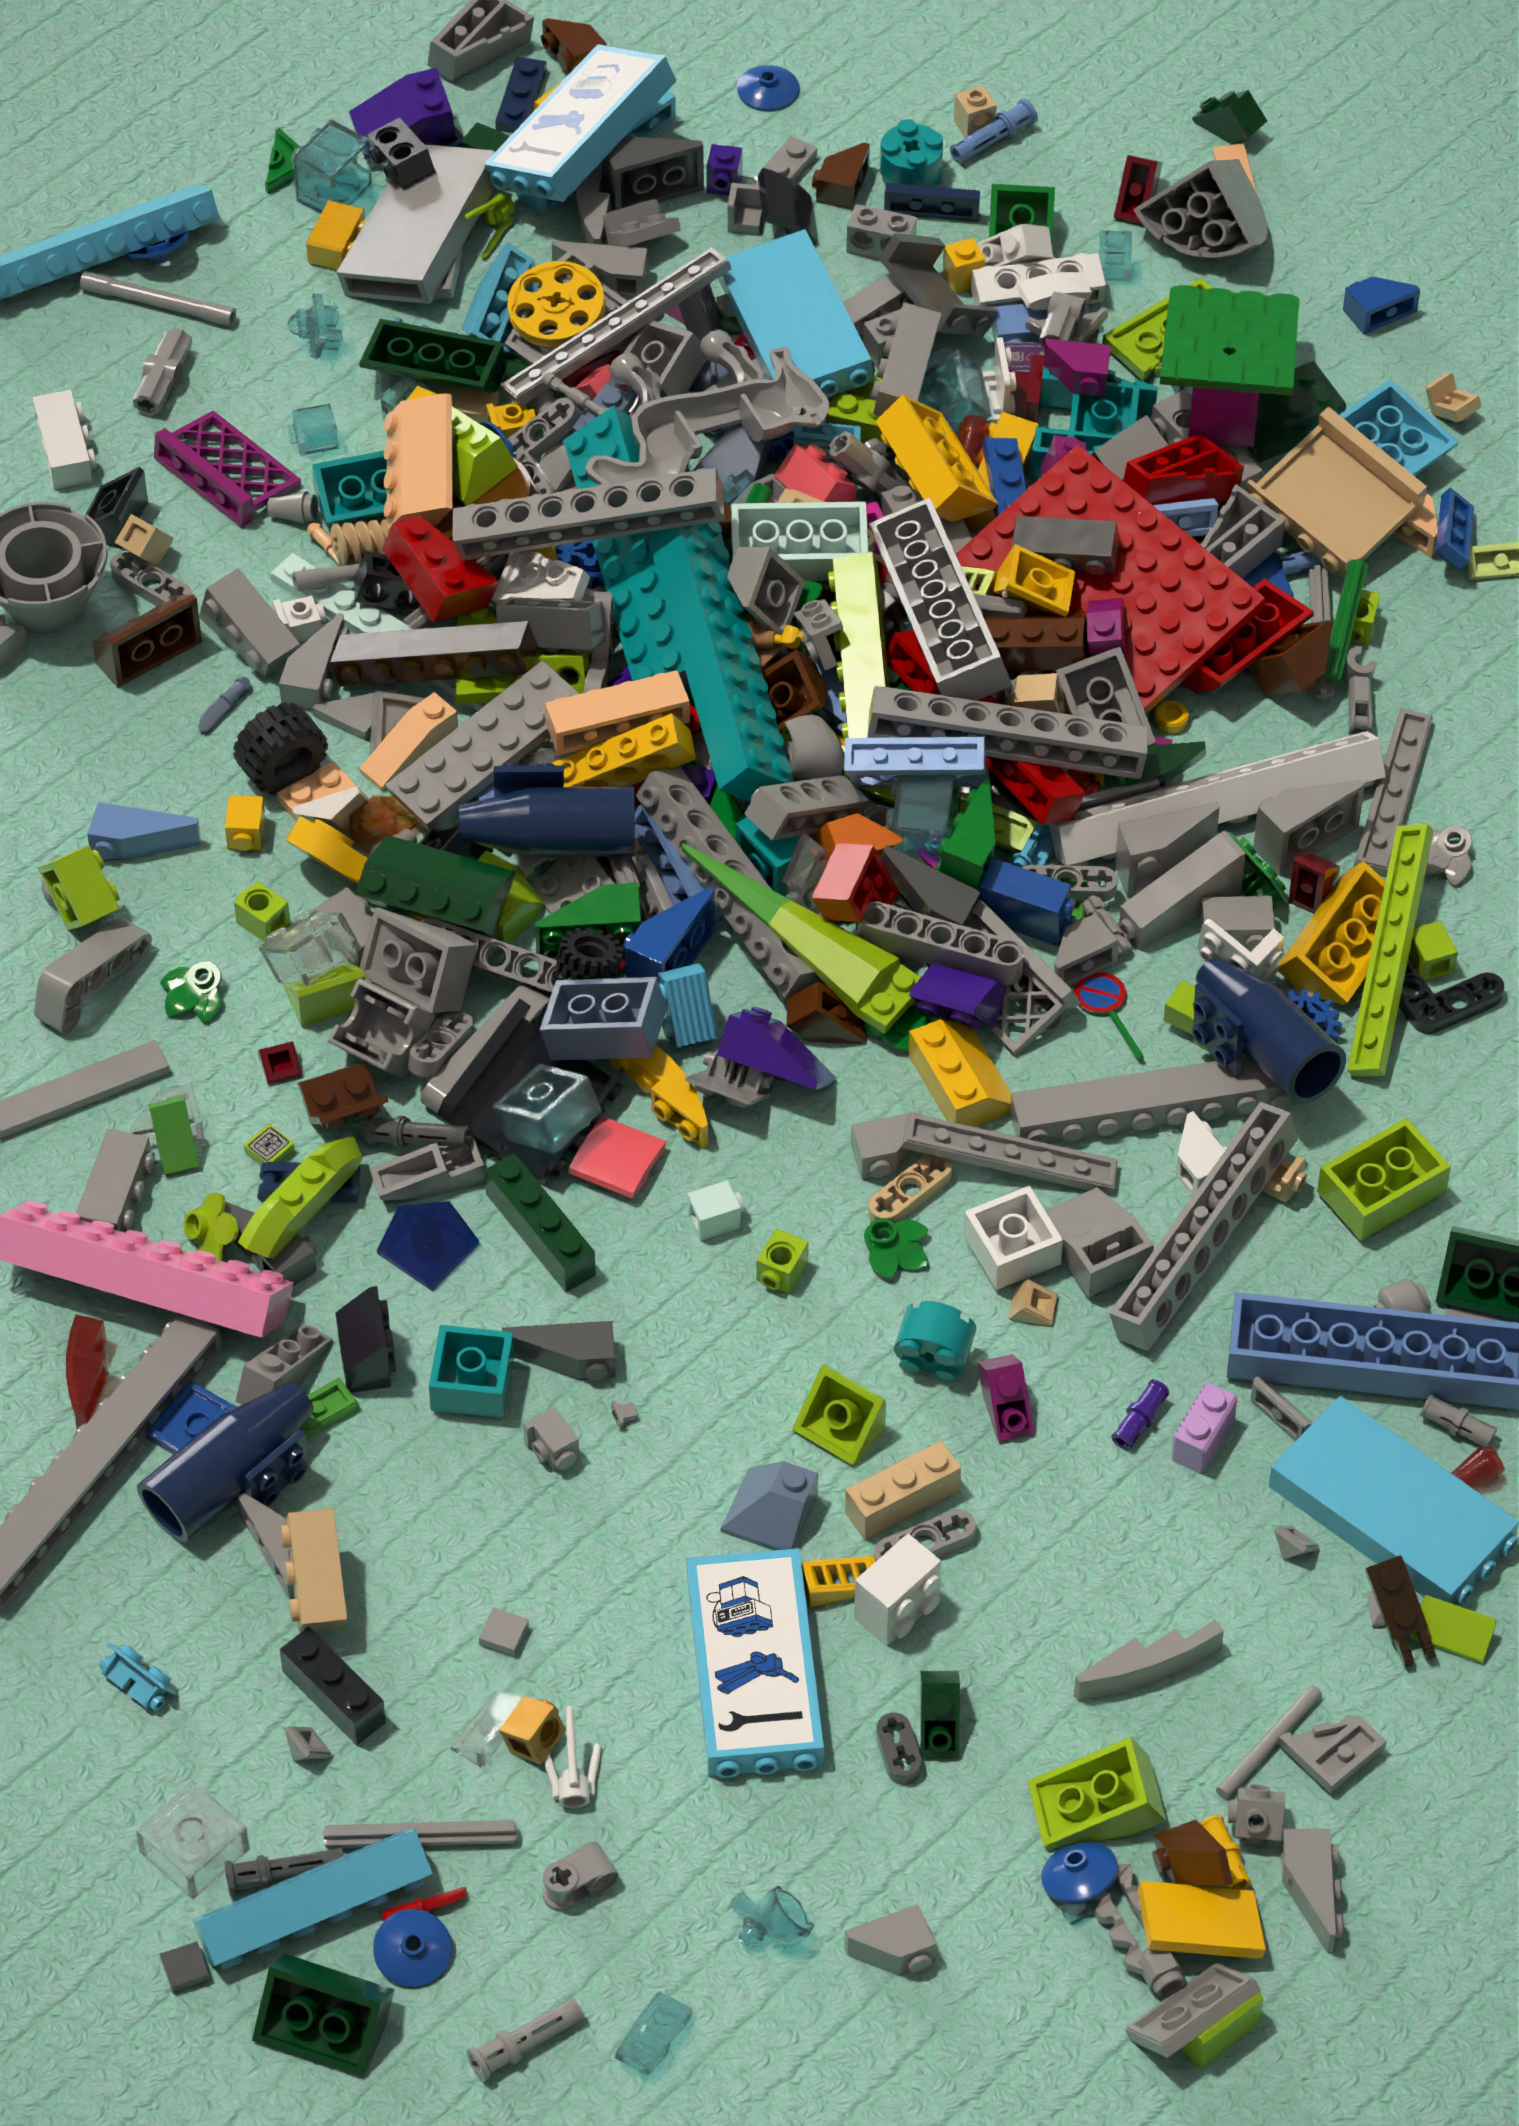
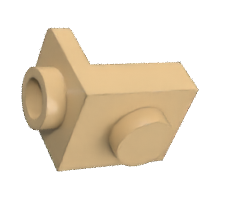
M1446 372L1426 386L1432 415L1459 423L1468 419L1472 413L1482 407L1478 395L1457 389L1452 373Z
M1297 1156L1293 1163L1284 1159L1262 1191L1287 1203L1294 1192L1299 1193L1307 1180V1173L1304 1172L1305 1158Z

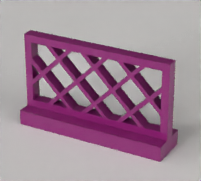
M214 410L172 433L166 428L155 433L154 459L241 528L251 523L252 513L265 507L270 497H281L301 487V479ZM213 424L221 430V433L202 431V429ZM181 440H197V446L186 445ZM201 441L221 442L220 448L201 446ZM224 443L239 444L243 447V450L224 448ZM201 456L218 457L219 463L207 462ZM223 458L241 459L242 465L222 464ZM246 460L260 461L265 467L246 466ZM223 473L241 475V481L230 480ZM245 475L264 477V483L244 481ZM268 477L282 478L286 482L283 484L268 483ZM245 491L263 492V495L253 500V497Z

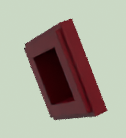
M293 1041L258 1050V1057L267 1084L302 1076Z

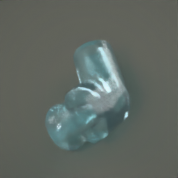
M740 1892L732 1899L730 1907L743 1918V1930L738 1934L739 1942L745 1947L752 1949L757 1946L759 1941H763L766 1936L767 1916L744 1892Z

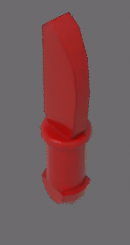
M460 1887L423 1900L416 1898L413 1902L388 1908L383 1912L382 1920L384 1922L391 1915L403 1910L418 1909L429 1911L460 1901L468 1896L467 1888Z

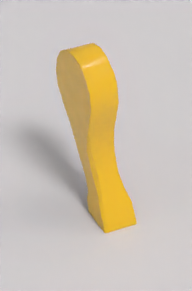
M299 816L285 841L321 865L358 885L365 861L368 858L351 847L354 841L319 819H315L312 823ZM409 914L413 919H415V920H417V921H420V922H421L423 919H426V918H422V917H419V916H415V915Z

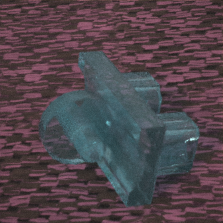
M313 293L311 297L312 307L306 312L303 309L297 310L289 318L288 328L292 334L299 336L301 339L307 338L310 357L319 359L323 349L338 351L343 337L342 330L331 329L336 328L339 320L338 307L324 305L322 294Z

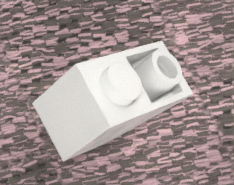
M1020 224L977 243L985 257V266L999 267L1016 262L1028 263L1054 258L1049 227Z
M1193 1111L1188 1113L1186 1117L1176 1166L1177 1178L1192 1196L1227 1149L1226 1146L1222 1147L1215 1139L1209 1124L1201 1121Z

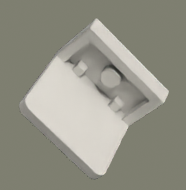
M1002 337L995 339L994 371L962 373L961 384L970 430L989 429L991 422L997 424L1002 412L1008 414L1015 413L1014 395L1011 394V391H1016V377L1014 371L1009 372L1008 367L1012 366L1010 347H1004Z
M1207 919L1202 924L1197 948L1199 955L1205 962L1219 957L1269 982L1280 968L1277 963L1284 953L1281 951L1284 936L1273 929L1250 952L1215 922Z

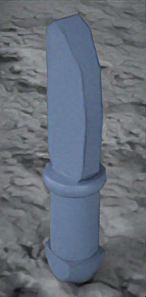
M247 677L237 678L234 684L205 710L199 721L198 728L200 732H207L229 708L233 707L234 702L244 692L248 691L250 681Z

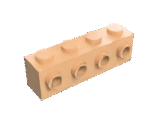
M677 670L659 673L644 679L623 682L619 685L599 690L594 689L586 693L566 698L562 697L545 703L546 726L557 755L591 747L671 713L683 724L690 723L689 699Z

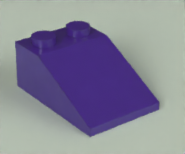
M437 67L407 74L349 111L364 159L371 158L368 153L371 145L367 135L399 117L424 145L455 137L452 109Z
M752 1007L751 1010L742 1009V1012L729 1015L717 1056L815 1090L834 1084L836 1077L781 1021L771 1018L772 1012L759 1007Z

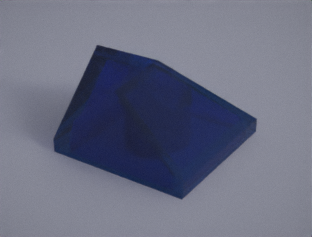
M450 1201L398 1206L377 1248V1254L433 1291L479 1245V1240Z

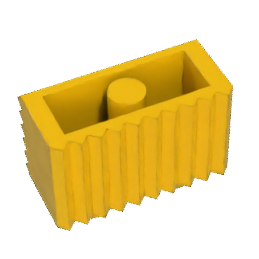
M327 200V205H325L320 218H318V222H316L306 242L308 263H314L316 266L320 265L322 268L326 266L334 271L339 269L366 222L365 209Z

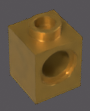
M527 1696L521 1699L499 1729L511 1754L541 1765L566 1731L558 1715L559 1710L554 1704L544 1699L538 1701Z

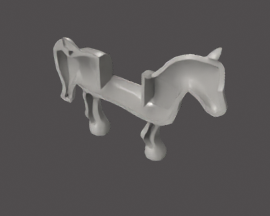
M722 330L708 333L702 339L699 347L707 361L720 364L733 375L736 384L723 388L661 398V385L658 374L645 370L637 355L632 353L622 354L612 361L609 372L617 383L630 386L638 397L641 398V405L631 417L634 441L640 451L639 462H625L607 455L594 456L587 462L586 473L588 478L597 485L659 477L665 474L684 473L688 461L699 458L702 453L703 446L697 438V434L741 423L754 441H766L787 435L796 425L810 428L823 425L829 412V401L815 381L792 363L789 348L779 347L770 350V361L775 370V380H769L767 375L749 358L746 349L743 346L734 345L728 333Z

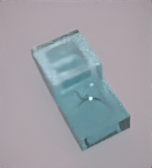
M658 1991L630 2028L617 2049L614 2058L649 2077L668 2054L673 2039L690 2021L693 2009Z

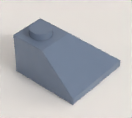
M785 1461L748 1469L721 1526V1532L771 1550L794 1549L818 1497V1473Z

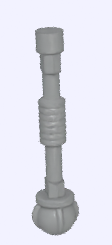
M546 372L542 377L543 384L555 391H561L575 404L583 409H590L597 416L609 409L595 404L589 396L574 387H568L564 384V381L550 372Z

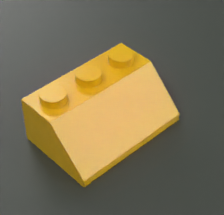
M940 1019L909 1031L908 1056L947 1121L976 1127L1010 1114L1011 1092L972 1028Z

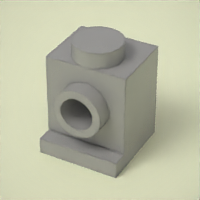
M555 1407L523 1424L524 1444L528 1449L533 1448L537 1458L542 1463L546 1461L554 1472L568 1469L580 1458L579 1438Z

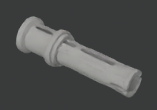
M571 1998L564 2004L538 2016L511 2033L500 2031L496 2033V2039L478 2049L474 2047L467 2049L466 2053L469 2063L477 2077L485 2082L490 2079V2074L507 2064L515 2065L519 2063L521 2054L549 2040L577 2022L583 2021V2011L578 2002ZM556 2019L558 2021L543 2031L532 2035V2032ZM521 2039L522 2042L517 2045L516 2041ZM496 2052L499 2054L498 2056L490 2060H487V2057H489L490 2055Z

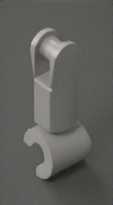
M1356 646L1347 653L1342 674L1343 681L1348 685V731L1353 732L1354 729H1364L1371 733L1373 723L1371 682L1377 662L1370 661L1365 666L1359 665L1362 646Z

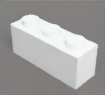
M71 390L33 397L36 422L54 490L92 483L91 469L97 468L93 449L87 450L86 445L90 444L87 425L80 426V421H84L81 402L74 403Z

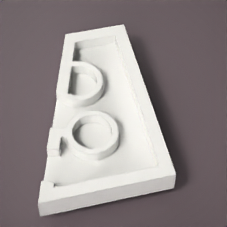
M536 551L514 552L508 556L492 600L497 605L509 597L582 600L590 576L583 569L557 559L553 561Z

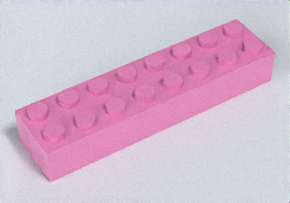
M26 1201L24 1204L0 1214L1 1261L261 1338L285 1324L294 1282L284 1280L281 1273L270 1270H263L262 1273L249 1269L247 1263L236 1260H229L228 1263L215 1259L213 1253L195 1250L194 1253L181 1249L182 1246L179 1243L162 1240L160 1243L147 1239V1234L139 1231L129 1230L126 1233L114 1230V1225L108 1222H86L80 1220V1215L70 1211L52 1212L46 1210L47 1206L36 1201Z

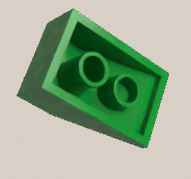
M992 184L989 238L1020 224L1049 227L1052 245L1055 187Z

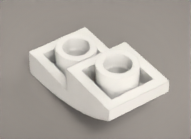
M1059 272L1041 275L1022 281L1016 287L1027 308L1033 310H1048V305L1054 291L1084 298L1086 303L1092 294L1091 289L1080 272Z

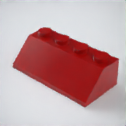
M1264 578L1253 588L1265 597L1267 605L1184 679L1181 684L1195 694L1221 688L1312 618L1314 611Z

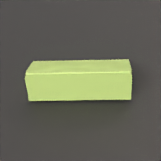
M1519 542L1471 546L1470 561L1466 565L1469 580L1519 576Z

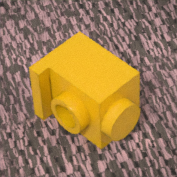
M493 403L486 404L487 422L496 425L507 439L536 417L534 409H527L526 404L521 407L516 403L496 407L493 406Z

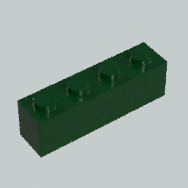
M515 1153L484 1169L486 1195L565 1293L596 1276L595 1251Z

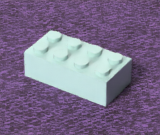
M866 502L731 504L732 561L737 547H770L804 580L829 581L828 572L834 571L833 558L868 553Z

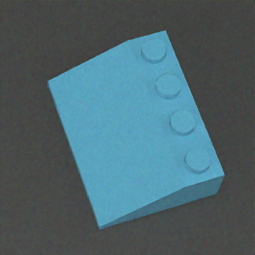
M1391 379L1339 414L1414 476L1457 447L1459 443Z

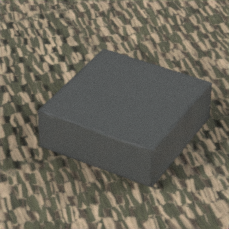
M198 1941L160 1953L161 1962L172 1993L210 1981Z

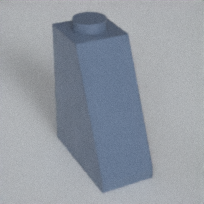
M741 423L732 425L692 471L701 468H716L723 485L724 499L734 502L752 482L762 478L774 439L757 442L749 436Z

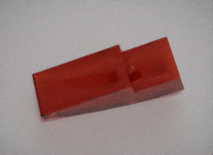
M78 1314L75 1315L69 1333L66 1351V1380L72 1415L77 1429L82 1424H87L90 1421L109 1375L106 1354L102 1353L107 1342L104 1320Z

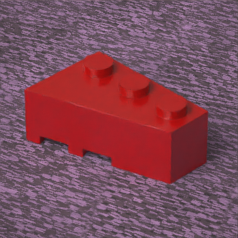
M1202 433L1127 461L1123 481L1152 505L1212 498L1216 502L1229 500L1235 484L1239 487L1241 486L1244 466Z
M421 515L394 522L382 548L433 623L488 608L500 582L474 559L461 560L454 543Z

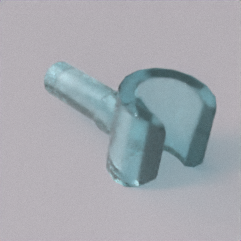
M1086 1902L1064 1903L1060 1907L1063 1916L1071 1925L1077 1924L1087 1916Z

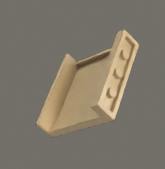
M1329 406L1319 415L1318 426L1257 483L1251 479L1247 482V492L1286 519L1284 533L1288 532L1296 539L1298 545L1304 551L1312 552L1321 560L1323 566L1328 571L1336 572L1343 579H1345L1348 562L1351 559H1362L1364 561L1425 503L1427 486Z

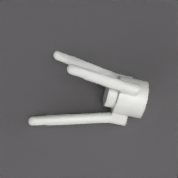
M568 1706L566 1708L568 1769L564 1770L558 1779L550 1753L543 1762L552 1786V1798L559 1800V1804L563 1807L579 1808L589 1804L590 1798L595 1797V1780L600 1761L601 1745L596 1744L594 1746L588 1776L586 1777L583 1770L577 1769L573 1708Z

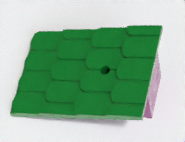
M1188 285L1170 287L1159 384L1193 387L1188 438L1202 433L1215 444L1254 447L1259 393L1293 395L1300 298L1284 293L1268 296L1256 291L1232 293L1222 288L1200 290L1197 287Z

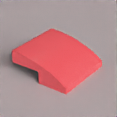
M602 1116L577 1151L569 1166L568 1173L633 1199L648 1181L649 1170L664 1154L667 1141Z

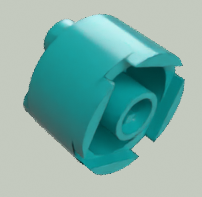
M911 119L901 120L897 126L891 128L883 135L880 142V173L885 186L886 183L932 187H936L942 178L943 164L942 135L930 127L916 124Z
M921 1301L920 1306L913 1308V1303L908 1305L894 1345V1352L900 1359L899 1367L909 1373H919L920 1370L931 1372L941 1381L954 1382L957 1375L965 1369L977 1330L975 1322L969 1318L967 1323L960 1318V1310L947 1304Z

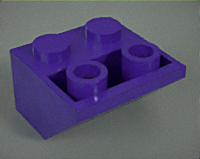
M932 963L911 989L909 997L919 1002L918 1008L929 1012V1015L947 1021L951 1017L961 1021V1024L981 1030L982 1025L995 1027L1007 988L995 980Z

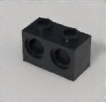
M400 117L367 135L371 145L368 153L376 166L381 164L388 180H395L402 189L436 172L428 148Z
M366 550L354 577V601L410 614L419 608L421 604L385 554Z

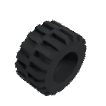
M280 703L276 707L273 705L264 712H259L255 715L254 719L247 722L244 730L240 731L237 736L238 741L234 743L233 749L235 752L233 755L238 765L261 792L276 795L282 789L318 770L321 766L320 763L325 760L327 755L325 751L328 749V743L326 742V736L301 706L299 707L295 703H290L289 705L287 703Z

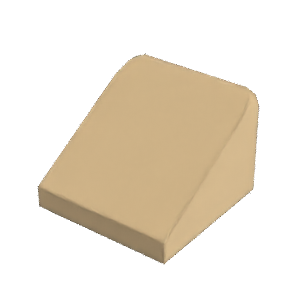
M1027 1279L1013 1291L1008 1318L1018 1322L1051 1326L1053 1324L1058 1294Z

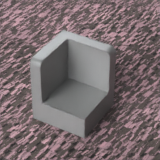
M731 183L727 206L728 232L759 235L763 215L759 185Z

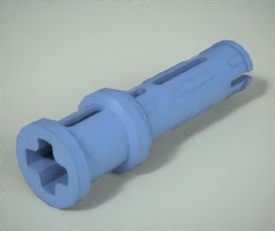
M1026 98L1020 99L1012 109L1007 112H999L996 115V120L957 144L950 147L951 156L957 163L962 164L965 160L986 149L1001 138L1014 137L1019 129L1027 124L1033 125L1038 121V115L1034 106Z

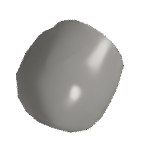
M804 715L784 723L792 739L790 742L784 741L783 746L788 762L792 767L791 773L794 781L839 776L841 774L845 753L835 732L821 717Z

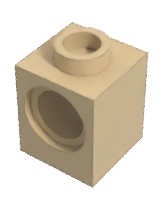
M984 85L955 94L954 122L965 138L996 120L997 105Z
M131 514L115 543L158 567L174 538Z

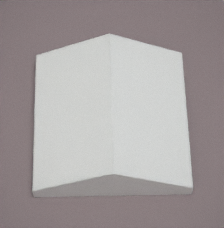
M356 786L294 806L292 810L298 818L301 816L312 823L315 819H319L339 832H346L372 807V802Z

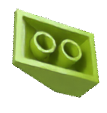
M1131 1737L1027 1781L1043 1847L1046 1850L1084 1841L1097 1842L1132 1836L1166 1821L1150 1757Z

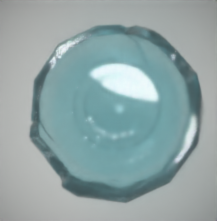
M776 1886L768 1891L759 1902L758 1921L764 1933L774 1942L782 1945H794L810 1935L814 1924L807 1921L806 1913L800 1901L789 1892L781 1890L780 1886Z

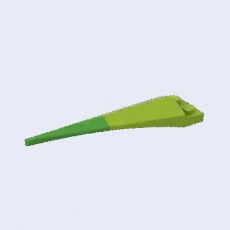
M682 843V852L706 871L767 925L827 984L857 1017L885 1034L915 1001L909 997V994L921 977L900 964L899 958L831 921L824 920L823 917L697 849Z

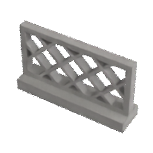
M981 901L972 910L975 916L965 926L973 929L978 928L980 931L1014 940L1024 950L1022 976H1026L1029 979L1028 992H1011V985H1004L1007 990L1003 999L1002 1016H998L996 1024L1002 1023V1027L1000 1029L996 1024L994 1028L988 1027L1017 1056L1066 1009L1072 1011L1081 1001L1073 990ZM925 963L928 968L932 965ZM1035 985H1036L1041 991H1035ZM1049 998L1055 1004L1045 1014L1033 1015L1034 999ZM1027 999L1026 1015L1009 1016L1010 1000ZM1026 1022L1025 1033L1014 1043L1008 1037V1023Z

